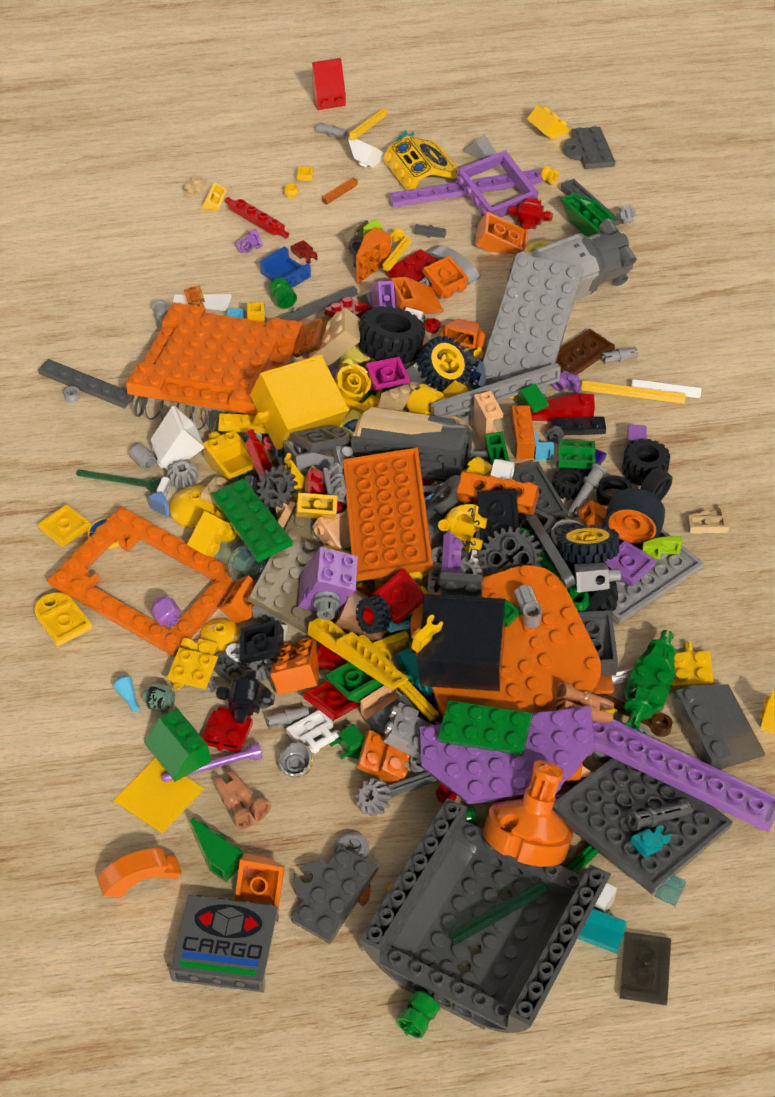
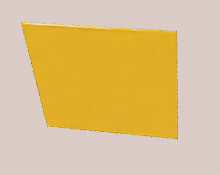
M154 758L113 801L162 834L204 788L186 776L176 782L173 780L163 782L161 776L167 772L158 760Z

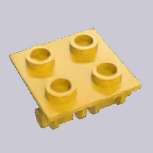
M179 647L166 680L172 681L173 688L176 690H180L184 685L206 690L218 656Z

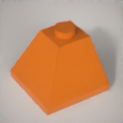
M246 853L240 859L234 901L246 900L255 904L270 903L278 906L279 911L285 866L268 857Z

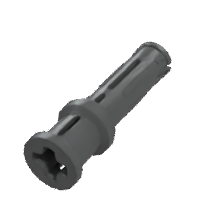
M689 802L659 809L648 807L641 812H629L627 814V823L632 831H638L641 827L645 826L649 828L655 827L658 822L690 816L692 808Z

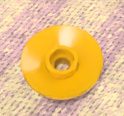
M225 618L214 619L202 628L201 639L218 643V651H224L230 644L238 643L240 628L232 620Z

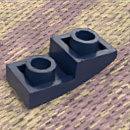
M479 361L477 366L473 365L469 372L471 376L468 382L472 384L470 388L473 390L484 387L486 381L485 366L482 361Z

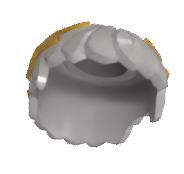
M290 743L280 754V769L288 777L304 776L312 768L313 755L310 748L304 743Z

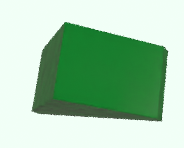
M536 383L521 389L516 402L517 406L530 405V410L533 413L549 406Z

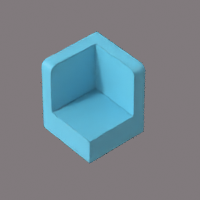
M534 433L536 442L535 460H553L554 443L539 442L538 434Z

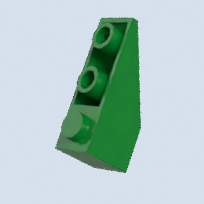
M191 818L192 833L209 871L227 882L239 870L240 859L243 857L242 850L237 845L228 843L221 834H215L209 830L204 822H198Z

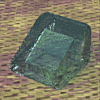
M673 876L657 890L655 897L676 907L684 891L686 881Z

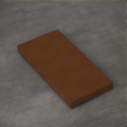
M588 329L560 348L556 363L560 366L561 373L567 371L578 375L600 360L602 353L612 352L615 349V345L593 330Z

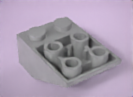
M291 440L284 441L285 457L287 453L292 454L290 460L293 461L303 476H305L312 465L316 469L323 471L324 467L330 469L332 464L335 463L332 449H323L317 453H311Z

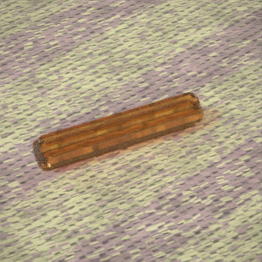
M354 177L322 196V202L325 205L331 203L356 187L358 180Z

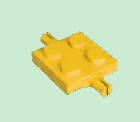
M687 641L684 642L685 651L676 652L674 656L675 679L672 684V690H680L693 685H714L710 651H693L692 642L689 641V645Z

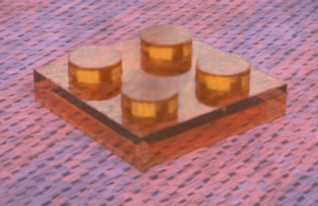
M322 317L301 326L292 353L294 357L299 358L320 349L328 320Z

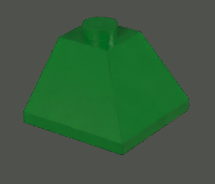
M350 662L325 675V679L348 700L358 703L383 686L382 683Z

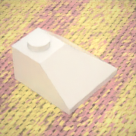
M348 138L353 157L359 161V165L365 168L367 165L374 167L383 160L384 152L358 139Z

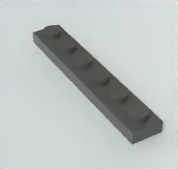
M50 359L38 369L39 374L67 386H75L79 391L124 409L135 398L134 395L127 394V390Z

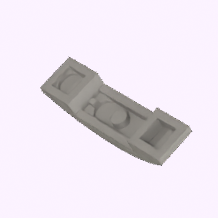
M435 245L425 251L437 260L450 256L469 277L468 285L481 278L476 268L465 257L451 248Z

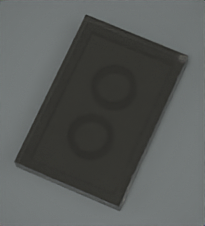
M625 932L619 999L667 1006L671 938Z

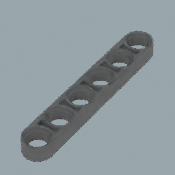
M536 514L527 517L530 528L566 588L575 585L576 581Z

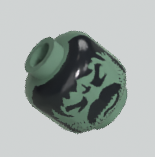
M153 683L149 689H145L143 701H146L148 709L165 712L174 705L175 691H172L169 685Z

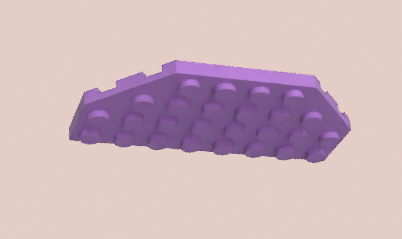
M591 706L532 713L533 718L523 756L439 743L438 736L442 724L421 726V766L423 770L433 775L446 788L461 797L464 802L475 804L523 798L533 776L532 768L534 763L541 760L549 761L564 770V776L562 781L558 783L556 794L568 777L571 778L580 768L584 759L596 750Z

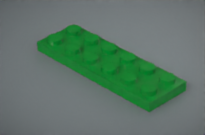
M244 478L210 494L216 506L257 562L293 546L291 538Z

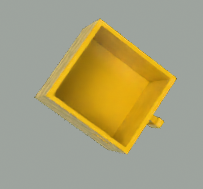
M323 355L260 373L250 394L258 411L253 420L254 425L258 426L264 423L276 450L284 448V441L290 440V433L320 426L340 427L350 410L323 359Z

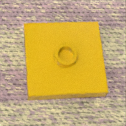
M67 504L37 524L39 530L62 548L86 532L91 525L88 520Z

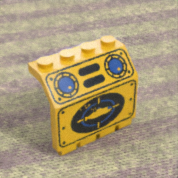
M406 136L390 145L383 157L384 162L406 190L416 189L419 181L431 174L457 179V166L441 146L434 141Z

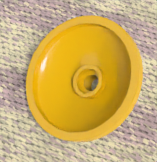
M188 486L178 491L172 497L169 503L170 516L177 524L195 529L204 511L212 514L216 513V510L219 508L215 504L200 498L202 491L207 486Z

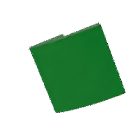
M558 439V467L592 469V464H596L595 441Z

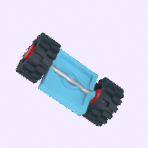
M382 596L362 598L356 606L359 609L356 610V614H358L356 619L360 621L358 625L363 627L362 631L366 632V634L379 633L387 629L389 633L409 629L412 615L409 614L400 623L396 624L390 617L392 613L388 611L391 608L389 605L386 606L387 601L383 600Z

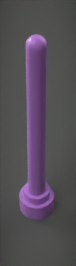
M259 743L250 744V747L246 748L247 750L213 759L211 763L189 775L247 758L249 760L254 759V761L262 759ZM168 773L161 776L163 782L172 781Z

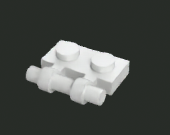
M319 710L286 728L287 734L294 743H305L313 755L318 753L320 748L340 738L337 734L339 730H335L332 733L329 731V729L333 728V722ZM321 734L323 738L315 742L313 738Z

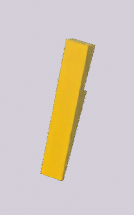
M317 618L309 622L307 633L309 636L389 689L394 690L408 682V678L355 633L350 632L346 634L330 619L322 620Z

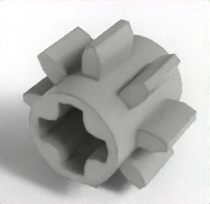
M628 205L619 208V213H616V216L622 221V224L633 222V217L637 216L636 210L634 208L631 209V206Z

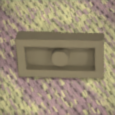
M364 220L340 234L346 249L354 240L362 242L363 227L369 223L368 220Z

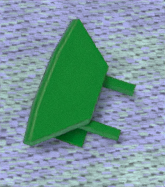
M344 724L342 730L337 732L340 738L329 745L332 747L339 743L346 752L339 756L341 760L347 756L359 759L365 737L354 724Z

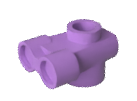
M256 229L249 231L248 235L235 242L240 253H249L253 248L258 249L263 246Z
M567 371L560 372V381L552 384L553 388L560 392L565 388L577 393L581 390L579 375Z

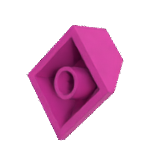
M400 357L366 364L367 375L371 379V391L410 383Z

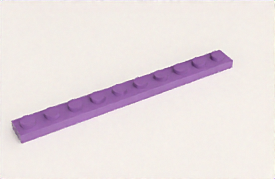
M538 169L522 171L532 185L542 183V176ZM508 174L472 179V182L481 193L517 187ZM458 182L389 193V200L392 207H401L466 196L461 185H458Z

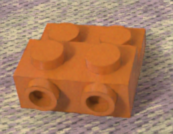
M450 256L423 268V274L432 283L431 287L440 299L444 297L448 299L454 292H463L467 288L469 277Z
M369 730L366 733L356 768L389 784L395 783L400 779L403 780L408 770L404 767L405 762L407 763L411 756L384 743V736Z

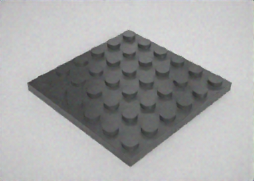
M614 758L557 799L553 806V810L572 830L651 895L730 829L733 821L712 805ZM689 802L692 808L690 816L658 822L655 827L651 828L645 826L641 827L638 831H632L627 823V814L629 812H641L648 807L659 809ZM663 825L664 830L661 834L668 835L671 833L670 842L663 844L661 850L644 858L630 843L632 836L648 828L655 832L658 826Z

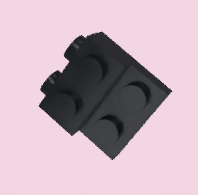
M279 620L240 629L239 660L242 665L281 656V646L284 645V629Z

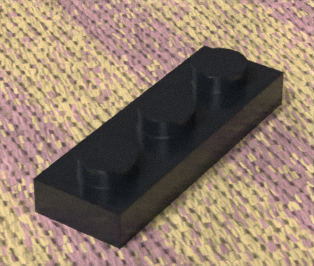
M604 416L551 418V426H559L564 435L606 434Z

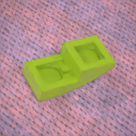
M666 536L648 540L643 543L642 551L654 559H661V554H680L682 536Z

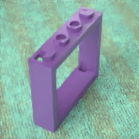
M506 150L458 169L456 177L458 185H461L465 194L470 197L473 205L479 209L482 216L488 211L502 218L509 215L510 206L519 207L520 203L525 202L526 198H538V191ZM501 165L523 195L491 207L469 177Z

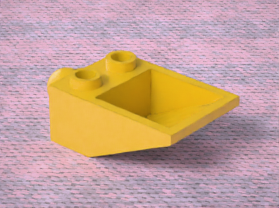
M235 429L223 435L213 431L208 435V441L203 443L205 447L203 449L204 459L214 471L226 479L230 480L254 469V463L248 454L247 445Z

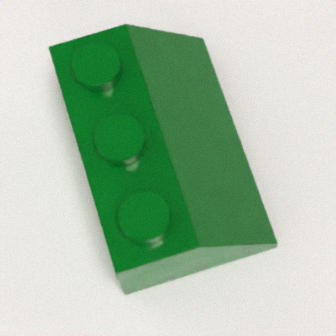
M178 708L159 717L144 741L147 748L174 782L212 762L208 744Z

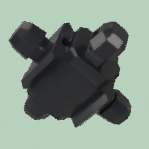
M250 669L246 670L244 676L239 677L238 680L233 678L230 689L220 686L216 690V697L225 701L228 699V707L235 713V721L237 723H244L247 717L253 715L254 712L258 714L261 704L263 706H272L275 702V695L269 692L263 693L262 683L256 679V672Z

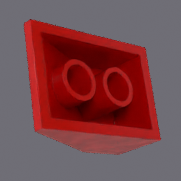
M341 58L312 62L313 101L317 110L346 106Z

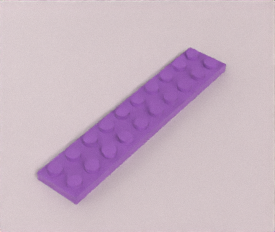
M614 719L611 723L593 722L595 749L769 833L775 820L774 795Z

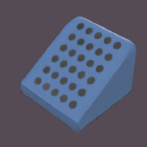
M163 492L149 495L150 508L169 517V503Z

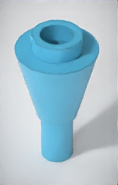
M126 676L118 678L113 688L128 702L133 713L139 711L140 708L135 700L132 678Z

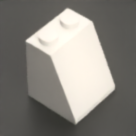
M176 406L171 407L151 438L152 450L158 458L156 461L162 469L165 468L167 470L169 465H173V461L180 462V459L186 461L205 448L196 424Z

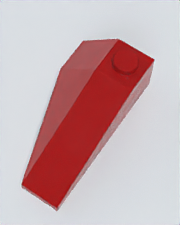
M572 394L547 400L548 407L535 413L531 412L532 421H551V418L594 417V394Z

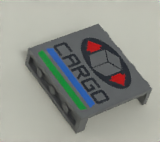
M188 895L170 968L172 981L264 993L266 986L265 971L275 922L279 921L278 906L270 903L255 904L246 900L239 902L230 901L226 898L214 899L203 895Z

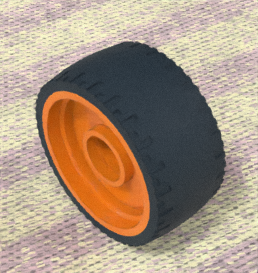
M639 488L623 489L614 494L608 505L605 515V526L618 532L621 543L627 541L633 546H643L644 542L658 538L665 520V507L662 501L649 491Z

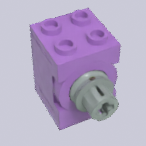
M320 546L300 573L298 607L317 612V616L322 620L333 619L340 611L341 606L346 603L347 596L351 597L356 591L358 556Z

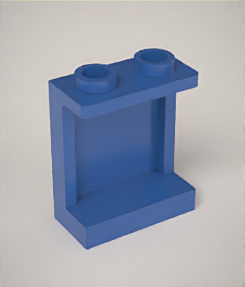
M285 246L260 260L262 275L271 281L283 277L287 279L291 288L311 277L310 264L306 263L302 266L289 257V249Z

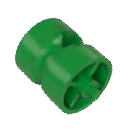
M283 277L276 278L269 284L268 290L278 307L287 309L296 303L297 295L287 279Z
M415 991L408 1001L407 1008L402 1010L396 1022L405 1035L422 1038L429 1028L430 1020H433L439 1012L440 1006L432 998V995Z

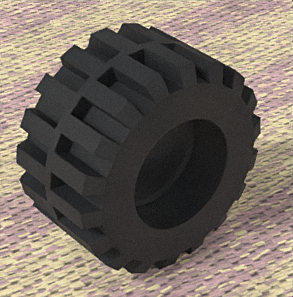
M639 439V441H632L624 451L622 472L627 480L630 479L631 483H637L638 486H641L647 475L656 468H661L668 473L671 457L669 450L665 448L664 444H659V441Z

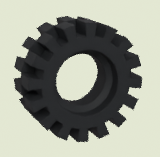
M559 468V471L556 470L553 475L552 485L558 496L561 495L560 499L566 497L567 501H570V498L575 500L584 485L583 479L586 476H584V472L580 473V469L565 468L564 470ZM564 482H572L574 485H567Z

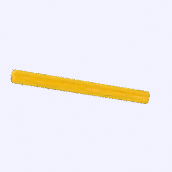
M380 109L349 133V138L356 140L385 118L388 110Z
M584 380L581 383V390L587 392L684 404L686 400V394Z
M365 635L358 636L392 664ZM409 681L398 687L429 721H435L438 718L439 712Z

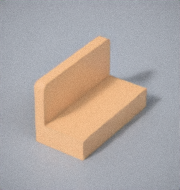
M384 685L360 701L361 716L367 720L373 714L398 699L400 696L396 693V689L391 690Z

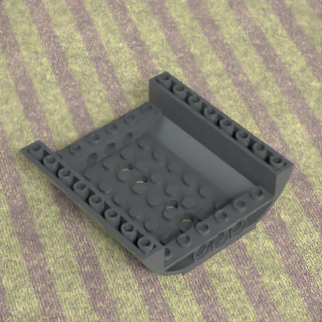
M447 798L360 937L359 942L371 960L390 978L400 984L401 988L411 993L420 991L427 995H432V998L439 1004L440 1008L484 1030L487 1028L505 1033L523 1032L532 1026L611 873L591 864L584 876L561 865L540 867L518 862L514 857L503 855L495 850L486 841L483 829L466 822V806ZM507 892L511 895V898L502 899L499 894ZM491 910H498L501 912V915L499 917H492L489 912ZM478 946L481 951L473 954L469 952L468 948ZM461 964H466L470 967V970L468 972H461L457 967Z

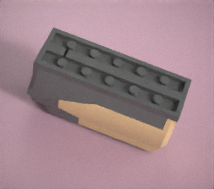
M371 407L359 417L351 438V446L354 458L418 448L422 478L445 482L454 475L460 476L463 470L466 471L468 469L467 464L470 460L473 433L468 425L457 424L452 418Z

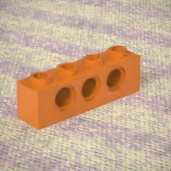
M462 472L460 484L456 492L459 501L478 505L477 492L517 489V493L521 494L518 497V511L534 515L539 497L538 486L533 483H520L513 479L503 480L492 475L481 476L475 472ZM477 487H484L481 490H476Z

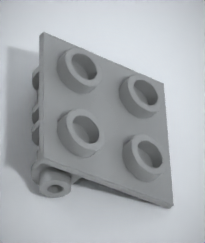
M333 463L330 469L324 467L323 472L328 495L337 496V501L347 503V489L342 466L339 463Z

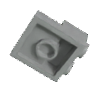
M400 702L397 706L394 705L389 712L388 717L391 719L384 729V733H386L384 743L421 760L420 727L433 724L417 717L418 710Z

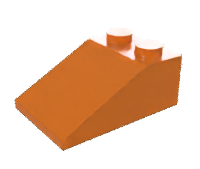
M487 211L478 223L475 245L489 252L517 254L524 252L525 247L528 245L529 231Z

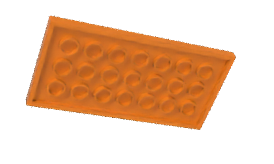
M418 448L343 459L351 554L358 556L356 581L394 576L403 568L408 573L433 570Z

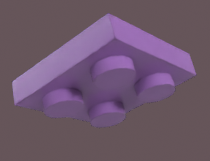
M624 541L619 546V554L616 557L605 561L612 570L620 569L621 580L631 587L656 565V559L627 541Z

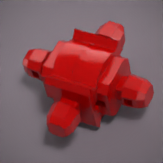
M526 198L525 202H521L519 207L510 206L508 211L509 215L518 216L517 221L520 222V227L526 230L536 229L537 225H541L542 220L550 222L553 219V213L549 211L544 212V206L541 205V200L537 198Z

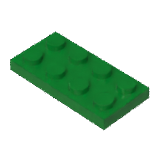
M448 700L438 740L439 743L523 756L533 716L529 712Z

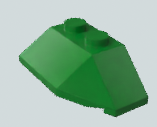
M576 193L561 198V203L569 222L585 236L600 232L599 225L607 219H611L614 223L615 217L594 199L578 196Z

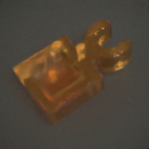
M200 285L184 289L188 305L205 307L203 304L205 300Z

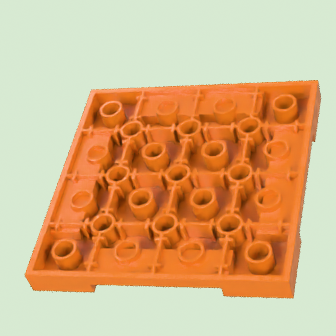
M173 302L162 321L163 327L143 362L137 363L127 380V394L256 415L258 411L250 394L260 373L290 363L304 334L303 322L271 317L268 322L248 320L246 318L206 313V307Z

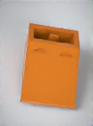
M378 227L365 234L356 255L357 284L383 267L382 264L391 254V235Z
M408 277L390 278V281H394L395 308H402L405 311L406 307L422 311L424 312L423 314L442 313L444 311L432 287Z
M303 638L296 643H284L281 646V656L274 658L270 673L278 695L317 686L319 668L317 641L314 638Z

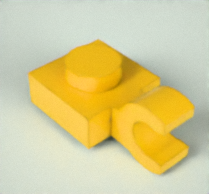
M430 615L426 626L423 629H417L412 636L413 643L411 648L417 653L432 640V636L442 629V621L438 625L432 624L434 615Z
M183 638L181 643L184 649L216 656L219 649L218 643L199 638L198 643L191 639Z

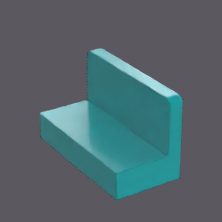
M593 909L578 939L617 954L625 934L627 922Z

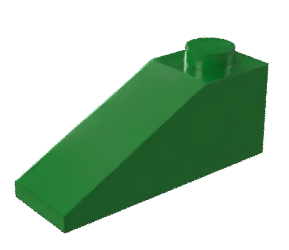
M503 431L485 434V450L488 451V462L493 465L495 459L510 461Z

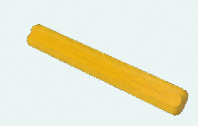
M405 236L382 264L383 270L390 271L411 244L410 237L407 238Z

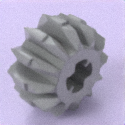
M180 459V462L173 461V465L168 466L167 478L170 479L171 486H175L177 489L180 487L186 488L197 483L198 470L194 462L190 463L189 460L182 461Z
M372 778L370 781H363V787H357L360 793L355 795L356 799H359L356 805L361 808L362 813L377 816L378 813L384 814V807L390 808L388 800L393 798L388 795L391 789L386 786L384 781Z

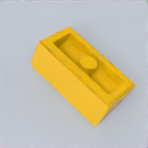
M213 182L201 208L219 210L227 190Z

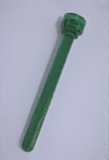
M81 469L76 471V475L79 477L146 487L147 490L157 493V488L161 481L160 478L154 477L143 480Z

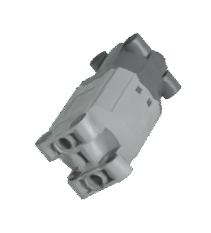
M611 219L603 221L599 225L600 232L593 235L585 236L577 233L535 249L531 253H519L582 267L584 271L575 300L597 291L599 284L609 280H613L616 286L624 284L628 280L627 273L633 269V264L637 260L629 247L627 236L618 231ZM516 255L514 256L511 267L509 269L507 281L509 280Z

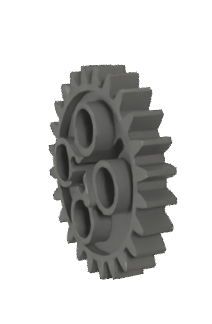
M509 527L508 532L505 528H501V534L494 531L495 538L488 536L490 543L483 542L486 550H480L484 554V557L479 558L480 561H484L480 568L487 570L484 572V576L499 573V569L505 564L506 566L502 571L525 565L543 568L542 565L538 564V561L544 560V558L538 557V554L543 552V550L536 549L540 543H533L532 541L535 536L527 537L528 531L526 530L521 534V528H517L515 532L513 527ZM510 540L515 542L513 550L507 548V543ZM523 546L524 549H523L522 551H520L519 553H517V552L519 551L520 547ZM525 553L529 556L527 564L521 562V557ZM496 554H500L502 558L498 565L493 560ZM509 555L514 556V563L509 562Z

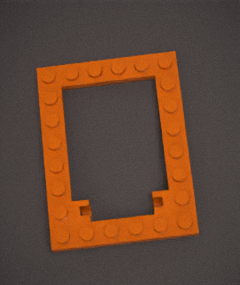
M121 506L48 578V584L175 657L179 647L183 648L181 646L183 638L191 639L223 604V598L232 590L237 580L244 577V574L212 556L204 555L188 546L185 541ZM116 540H118L120 547L126 551H130L141 540L214 582L181 617L178 623L169 630L96 588L95 586L100 581L99 575L95 573L90 577L88 568Z

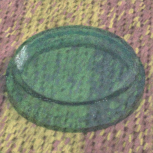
M246 545L236 548L229 556L227 563L228 573L235 583L240 578L248 575L251 577L263 571L265 567L264 560L257 562Z

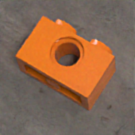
M249 575L237 580L219 608L236 624L248 621L253 615L252 608L255 604L247 599L256 582Z

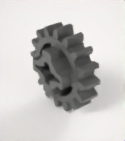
M281 466L278 469L271 467V472L265 470L266 476H260L262 482L257 483L261 487V489L257 490V493L262 494L259 499L264 501L265 505L275 509L277 506L283 508V503L289 505V499H295L292 495L293 492H298L294 488V486L298 485V482L294 480L296 476L290 470H284Z

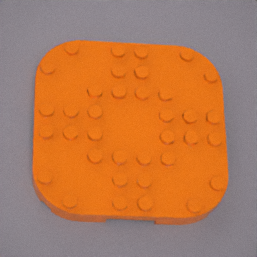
M525 565L482 578V597L506 599L519 610L514 590L522 585L531 586L537 603L542 609V621L537 628H528L523 623L521 613L508 628L505 627L500 691L431 687L443 718L448 700L529 713L554 711L556 704L561 701L555 698L556 687L561 681L568 682L581 692L590 691L595 694L601 677L600 658L566 586L557 575L542 567ZM424 603L416 608L410 622L411 637L417 629L421 628ZM568 700L574 704L583 706L578 701Z

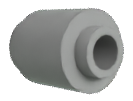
M137 444L131 448L130 457L141 468L150 469L155 465V455L146 446Z

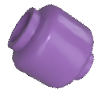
M163 596L154 601L151 613L160 626L172 627L178 623L181 610L173 598Z

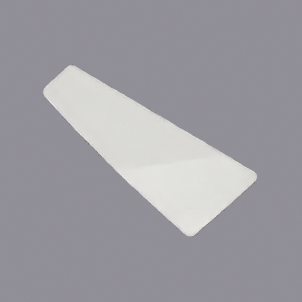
M175 295L173 302L197 305L211 310L226 311L232 295Z

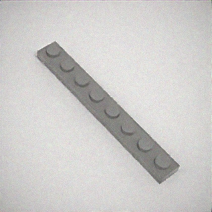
M555 363L431 403V416L448 418L473 410L475 394L491 391L496 401L519 395L521 389L534 383L540 388L559 382L560 366Z

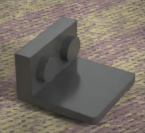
M441 572L440 595L482 597V575Z

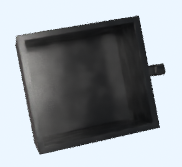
M425 594L421 629L426 626L430 615L435 616L432 622L433 625H438L442 621L443 626L439 632L432 636V640L418 652L417 663L420 686L500 691L505 637V599ZM410 637V653H416V651L411 648L413 639L412 637Z

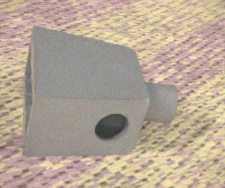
M606 563L574 564L577 592L610 589L609 582L621 581L620 569L609 570Z

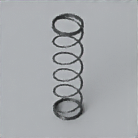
M142 396L137 397L134 405L136 417H140L145 410L149 420L155 419L160 413L163 421L162 407L164 400H161L160 410L154 418H149L146 412L148 397H142V408L139 414H137V407ZM193 406V408H192V412H191V416H190V419H191L192 421H193V413H194V410H195V407H194V406ZM208 410L207 419L205 423L198 430L202 429L207 423L210 433L212 432L209 428L210 410ZM219 413L215 419L214 431H217L221 434L222 431H219V429L217 430V425L220 416Z

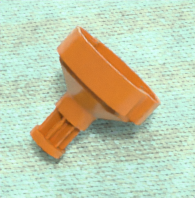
M541 760L536 761L533 765V776L529 787L525 790L523 799L502 800L490 807L483 828V835L486 841L503 855H510L518 862L549 867L558 865L566 859L573 839V831L553 810L556 800L555 792L558 783L563 779L564 770L552 762Z

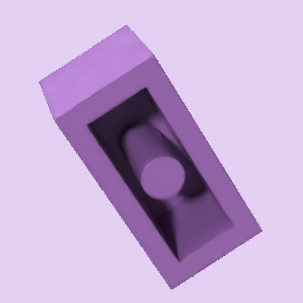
M377 281L370 285L372 308H378L379 306H393L395 308L394 281Z

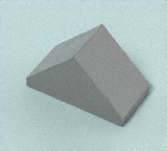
M485 135L471 142L463 149V152L481 160L497 154Z

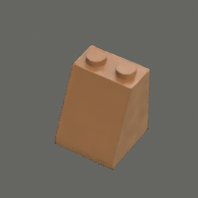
M356 590L351 597L347 596L346 603L341 606L340 611L332 619V622L346 634L353 632L357 636L365 635L372 643L388 636L385 633L386 631L366 634V632L362 631L363 627H359L360 621L356 619L358 617L356 610L359 609L356 606L362 598L369 596Z

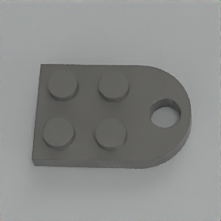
M320 426L290 433V440L311 453H317L319 450L334 449L336 446L347 444L350 441V432L338 426Z

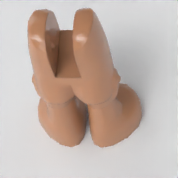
M559 682L555 690V698L561 701L556 704L554 711L591 706L593 722L611 723L613 721L612 714L599 710L613 709L614 702L595 695L590 691L581 692L568 682ZM568 700L578 701L583 706L574 704Z
M230 770L226 773L229 781L227 784L220 777L214 780L224 805L234 813L233 822L237 828L245 829L253 824V817L257 822L261 821L270 811V802L265 798L256 800L251 789L233 771ZM240 802L246 804L249 810L244 809Z

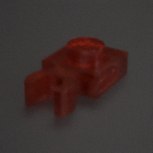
M302 240L291 246V252L299 259L305 258L308 264L311 263V258L318 260L317 253L313 251V247L306 241Z

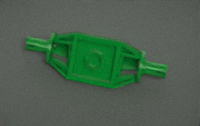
M663 630L659 639L649 642L647 650L635 662L626 685L623 698L625 710L630 715L626 725L632 728L634 723L633 729L639 730L642 720H648L653 714L664 709L675 679L674 656L676 654V650L671 644L674 637L671 631H669L666 637L667 630Z

